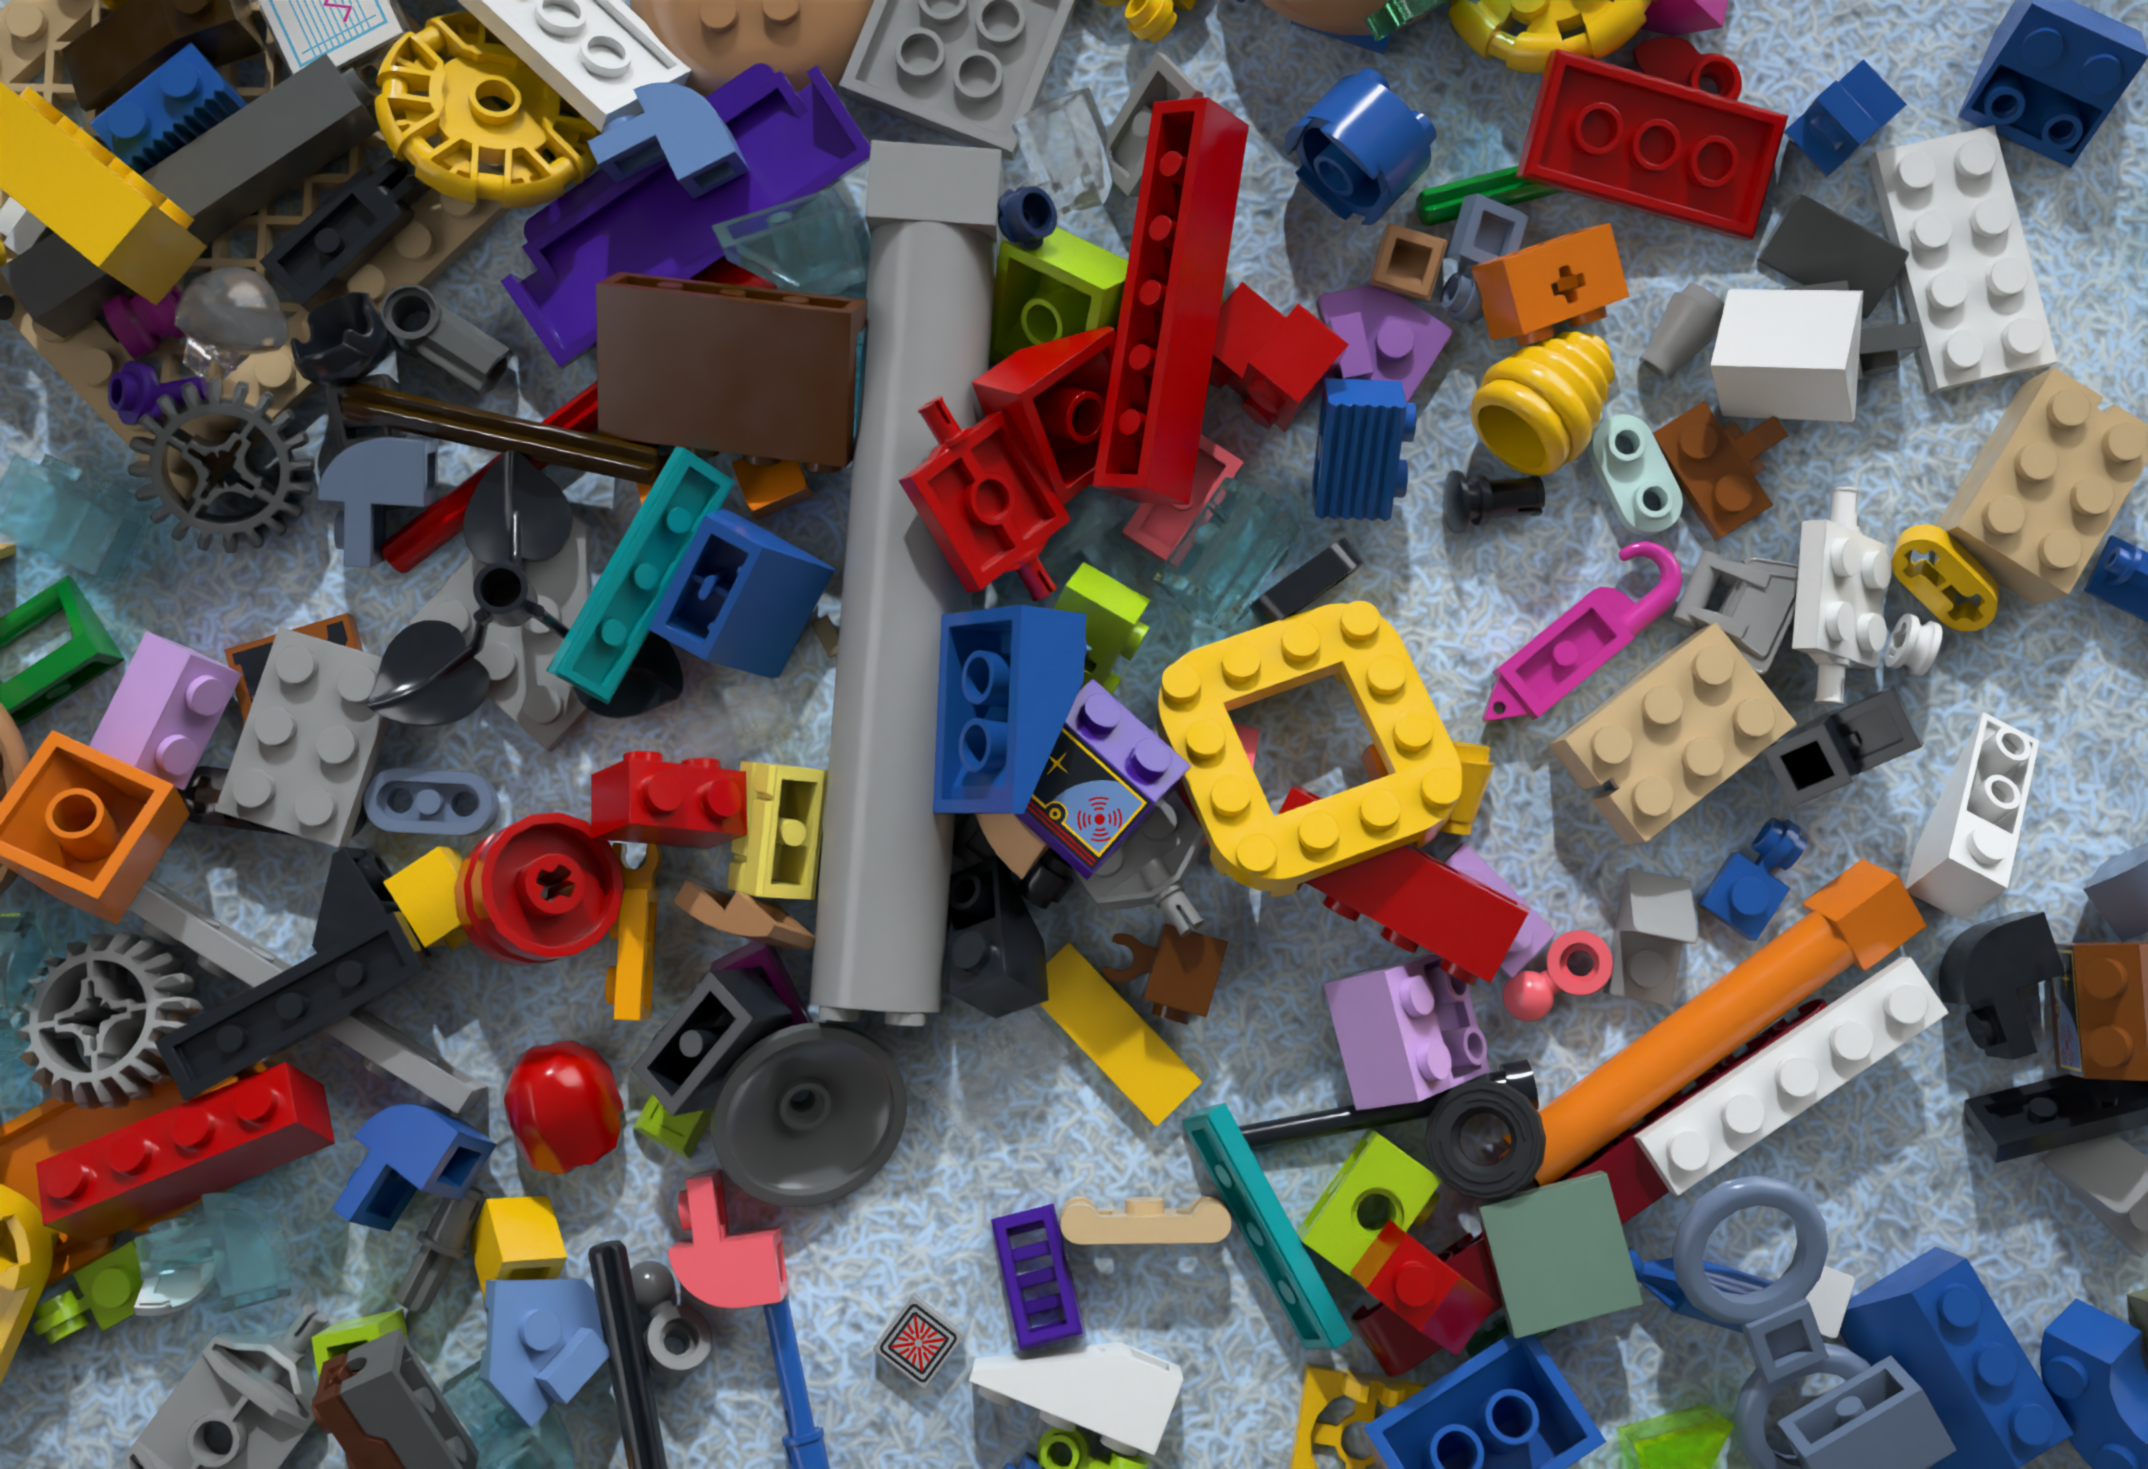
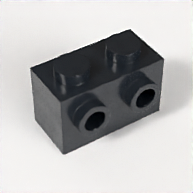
M752 968L709 971L695 985L691 995L670 1021L656 1033L652 1043L631 1067V1070L671 1116L712 1109L717 1090L735 1061L755 1043L779 1031L792 1016L793 1012Z

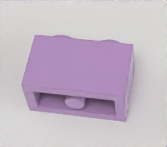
M146 631L89 747L175 785L176 788L185 790L242 674L194 649Z

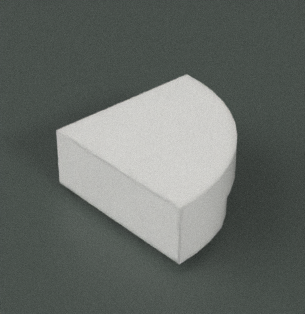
M157 1245L134 1306L135 1314L139 1316H161L180 1311L194 1304L205 1296L220 1278L225 1266V1257Z

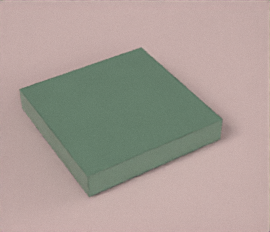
M1597 1171L1515 1193L1511 1196L1475 1204L1509 1332L1515 1339L1643 1305L1607 1173Z

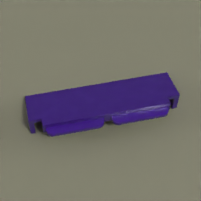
M758 63L705 98L732 133L750 170L739 177L693 199L678 182L667 158L619 183H616L603 169H600L526 221L524 236L528 243L522 246V248L537 268V271L524 280L510 274L501 280V283L560 368L564 369L597 346L596 283L618 272L695 280L870 161V144L818 65L807 71L812 83L798 93L795 92L782 70L775 73L769 65Z

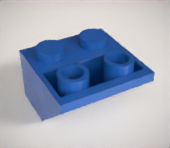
M2015 0L1991 39L1958 117L1982 128L1995 125L1997 135L2071 168L2148 59V51L2143 34L2137 29L2072 0Z
M723 507L704 516L648 630L705 661L778 680L836 568Z

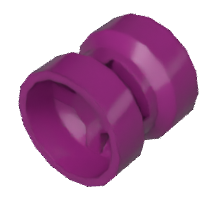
M176 284L157 306L136 293V297L122 293L103 302L102 308L111 329L124 348L136 359H141L157 351L160 345V338L167 339L172 337L179 340L199 330L194 312Z

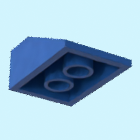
M1025 605L942 614L933 813L1024 814L1083 683L1084 660L1087 653L1085 640L1086 614Z

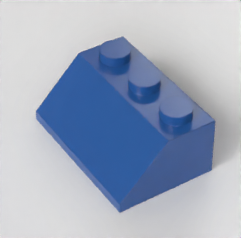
M1934 1247L1850 1298L1839 1331L1850 1351L1866 1360L1870 1366L1891 1355L1923 1389L1957 1450L1934 1463L1929 1469H2019L2074 1434L1967 1258Z
M1510 1334L1362 1428L1378 1469H1566L1607 1442L1535 1334L1517 1339Z

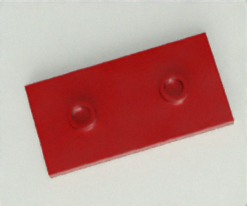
M1554 49L1550 52L1545 65L1515 178L1745 241L1753 240L1788 115L1560 49Z

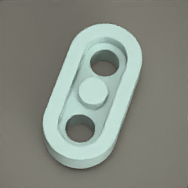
M1627 414L1615 415L1603 421L1592 434L1588 444V455L1619 521L1626 529L1638 535L1652 536L1663 532L1679 518L1683 507L1681 490L1651 429L1641 419ZM1616 436H1625L1630 439L1633 444L1632 454L1626 455L1618 451L1615 446ZM1644 492H1653L1659 497V511H1651L1645 507L1643 503Z

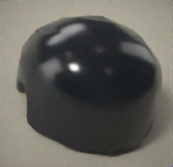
M351 292L317 307L307 318L310 329L309 340L306 343H302L295 337L290 341L294 365L301 376L314 384L344 386L349 383L358 382L366 377L386 358L390 346L389 332L381 313L370 294L365 292Z

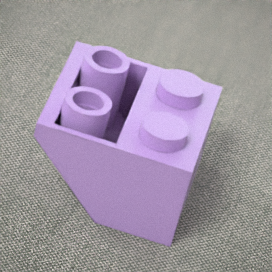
M1430 953L1356 972L1323 983L1356 1110L1419 1102L1490 1072L1486 1057V1040L1478 1027L1470 997V984L1443 971L1439 967L1443 957Z

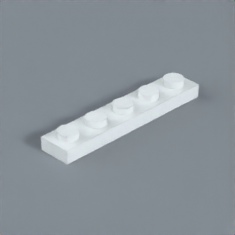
M1900 957L1633 1137L1668 1190L1678 1196L1949 1012L1911 957Z

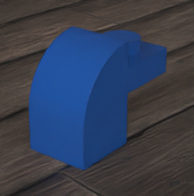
M1863 59L1839 82L1835 80L1812 102L1804 114L1784 131V134L1827 178L1888 124L1907 104Z
M415 1104L391 1106L371 1117L355 1134L354 1138L370 1151L361 1165L351 1174L346 1188L332 1209L348 1222L390 1232L418 1189L461 1202L497 1144L471 1124L459 1118Z

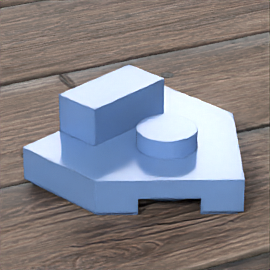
M584 1279L486 1280L484 1308L488 1309L486 1350L481 1351L480 1380L521 1425L532 1428L555 1401L567 1404L610 1356L608 1346L604 1342L596 1294Z

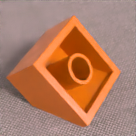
M52 730L0 802V863L55 898L117 925L190 813L175 785Z

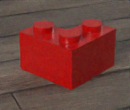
M1241 282L1220 307L1209 384L1218 389H1222L1227 384L1245 399L1241 406L1255 422L1267 429H1270L1275 424L1286 432L1322 390L1324 378L1333 377L1349 344L1299 303L1285 317L1244 282Z

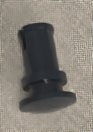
M1452 470L1446 476L1443 489V506L1447 525L1456 534L1466 530L1469 520L1477 526L1486 525L1490 518L1525 515L1540 516L1543 512L1541 507L1545 506L1543 481L1540 476L1535 475L1526 478L1488 480L1485 475L1481 474L1471 476L1467 482L1461 471Z

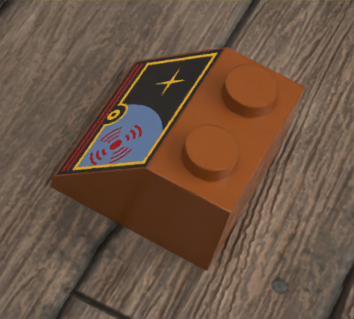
M2148 942L2055 943L2065 971L2064 975L2049 979L2056 1071L2084 1079L2148 1081Z

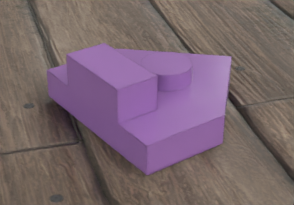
M1371 285L1319 295L1317 300L1322 323L1349 344L1334 373V379L1402 381L1406 403H1408L1454 332V329L1399 294Z

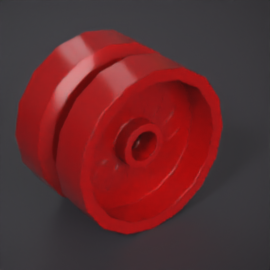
M560 812L531 814L479 841L463 860L454 887L457 918L469 940L490 958L500 962L523 967L547 964L560 958L576 955L601 941L618 918L624 895L621 863L608 840L591 839V825L587 821Z

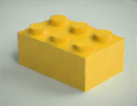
M0 81V188L98 268L157 306L208 247L187 230L195 219L32 88L27 86L20 95H17Z

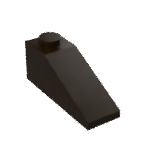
M128 0L64 47L62 53L79 105L85 112L116 102L190 42L216 68L264 52L265 48L248 0Z

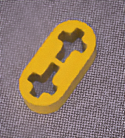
M1922 524L1906 529L1898 537L1891 560L1894 575L1942 623L1951 629L1969 632L1986 627L1994 619L2000 596L1999 584L1948 532L1938 526ZM1913 549L1922 555L1931 550L1936 553L1934 566L1926 559L1919 560L1916 563L1911 561ZM1957 591L1967 598L1976 593L1980 595L1979 606L1976 607L1969 601L1961 605L1956 604Z

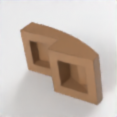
M686 880L673 900L681 909L700 922L717 930L756 942L790 950H810L815 943V937L780 905L738 891L732 897L728 893Z

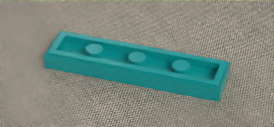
M675 447L546 671L595 699L609 704L650 632L648 629L704 516L722 507L735 484L734 480L686 448Z
M1226 1103L1201 1108L1182 1119L1184 1129L1302 1346L1306 1349L1336 1350L1353 1338Z

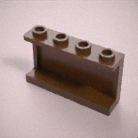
M618 272L596 283L598 436L620 439L621 441L653 448L659 447L660 444L683 447L699 458L714 457L719 455L720 452L741 454L744 462L754 465H773L781 460L804 462L806 470L817 473H833L842 470V467H847L853 461L857 333L867 326L868 300L628 272Z

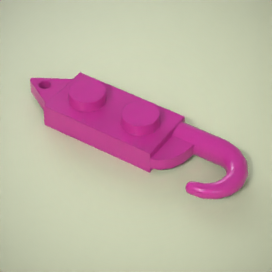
M1648 541L1632 543L1620 550L1618 556L1622 561H1627L1634 557L1651 559L1660 571L1658 585L1637 603H1634L1626 594L1609 587L1593 589L1492 671L1496 676V680L1482 716V721L1489 722L1527 715L1532 720L1539 718L1666 612L1679 596L1683 581L1680 564L1673 553L1661 544ZM1495 703L1502 706L1503 711L1501 714L1495 713L1493 709Z

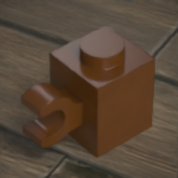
M1162 923L1156 947L1143 944L1129 934H1113L1112 942L1127 946L1133 954V960L1131 965L1124 970H1116L1112 967L1104 966L1102 974L1114 982L1124 983L1134 980L1142 973H1148L1141 997L1154 1002L1151 1014L1186 1025L1189 1024L1191 1013L1207 1018L1227 948V941L1193 931L1181 937L1175 926Z

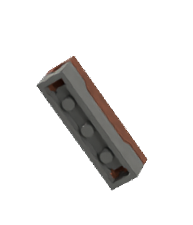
M400 1328L349 1350L346 1355L343 1353L323 1362L316 1395L312 1398V1410L319 1428L325 1434L332 1433L345 1451L349 1469H490Z

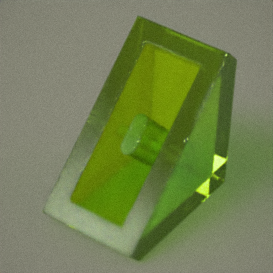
M1700 1404L1617 1427L1628 1469H1711L1735 1424L1710 1406Z

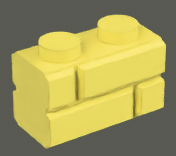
M741 761L740 771H746L747 835L732 840L731 852L735 855L734 860L730 861L727 889L757 897L815 900L828 770Z

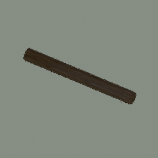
M357 382L346 385L341 399V412L350 420L500 453H506L508 450L522 453L528 459L646 485L654 483L660 466V455L653 447Z

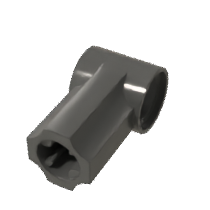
M414 284L401 285L393 288L385 296L381 304V316L386 328L397 346L405 354L423 359L482 398L490 390L494 389L507 370L509 361L513 356L511 349L438 303L436 298L426 288ZM415 312H427L430 314L428 324L423 329L416 332L402 330L403 322L410 314Z

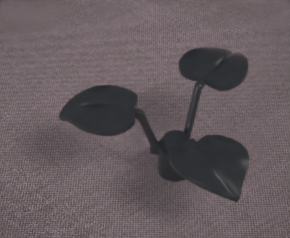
M508 450L489 468L478 483L465 512L463 531L467 547L477 561L487 565L478 573L473 585L474 597L481 608L473 615L476 625L472 642L467 646L462 632L457 627L444 621L423 620L403 629L388 645L381 660L375 686L367 701L368 707L375 713L392 721L412 726H440L457 722L477 710L491 688V677L488 670L481 662L474 658L484 647L489 623L494 621L504 627H517L534 618L563 640L570 629L548 613L542 605L538 604L537 592L523 573L522 568L523 559L530 562H544L553 558L562 550L569 540L573 528L572 510L560 488L538 470L522 453ZM650 631L609 704L595 699L574 686L573 689L580 702L593 713L610 719H626L642 715L677 700L683 693L684 680L680 662L667 639Z

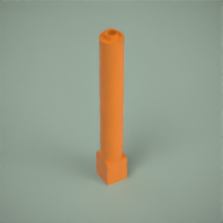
M1861 859L1801 903L1807 912L1806 916L1540 1109L1538 1113L1541 1116L1546 1135V1146L1543 1163L1530 1183L1533 1182L1537 1188L1555 1183L1849 966L1854 965L1866 971L1927 927L1899 876ZM1510 1133L1502 1137L1508 1150L1500 1155L1501 1160L1505 1158L1510 1150Z

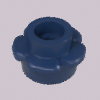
M1020 186L1015 191L1008 189L1001 195L998 201V225L1002 234L1011 243H1020V247L1024 250H1035L1043 244V238L1048 237L1054 232L1057 225L1056 208L1050 196L1041 188L1036 186Z

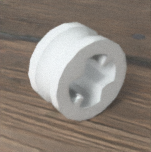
M1910 613L1904 614L1893 628L1884 657L1885 665L1892 669H1898L1902 665H1906L1907 672L1910 675L1916 677L1923 676L1933 664L1939 651L1943 634L1942 626L1933 621L1920 625L1917 616Z

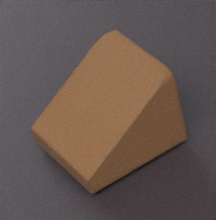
M1388 223L1383 230L1369 285L1429 303L1448 240Z

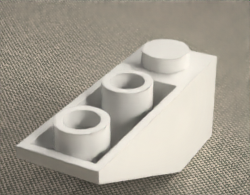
M1984 712L1980 714L1914 850L1905 886L1909 894L1962 921L2008 888L2039 740Z
M1121 1342L975 1358L969 1378L970 1382L980 1385L978 1393L994 1403L1014 1407L1016 1400L1040 1409L1038 1416L1046 1423L1070 1432H1074L1077 1425L1100 1433V1442L1103 1445L1128 1456H1136L1138 1449L1155 1455L1184 1380L1180 1366Z

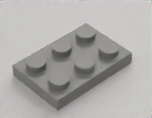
M279 627L215 811L337 848L348 847L364 801L365 790L371 781L391 722L390 719L372 711L367 705L377 680L382 657Z

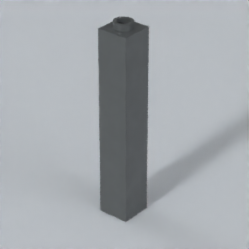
M325 53L140 176L195 219L187 230L206 245L380 130L378 122L367 108L374 103L375 97L353 67L342 73ZM55 232L0 268L1 274L33 321L62 338H66L104 313L102 308L103 302L122 293L131 295L135 292L98 268Z

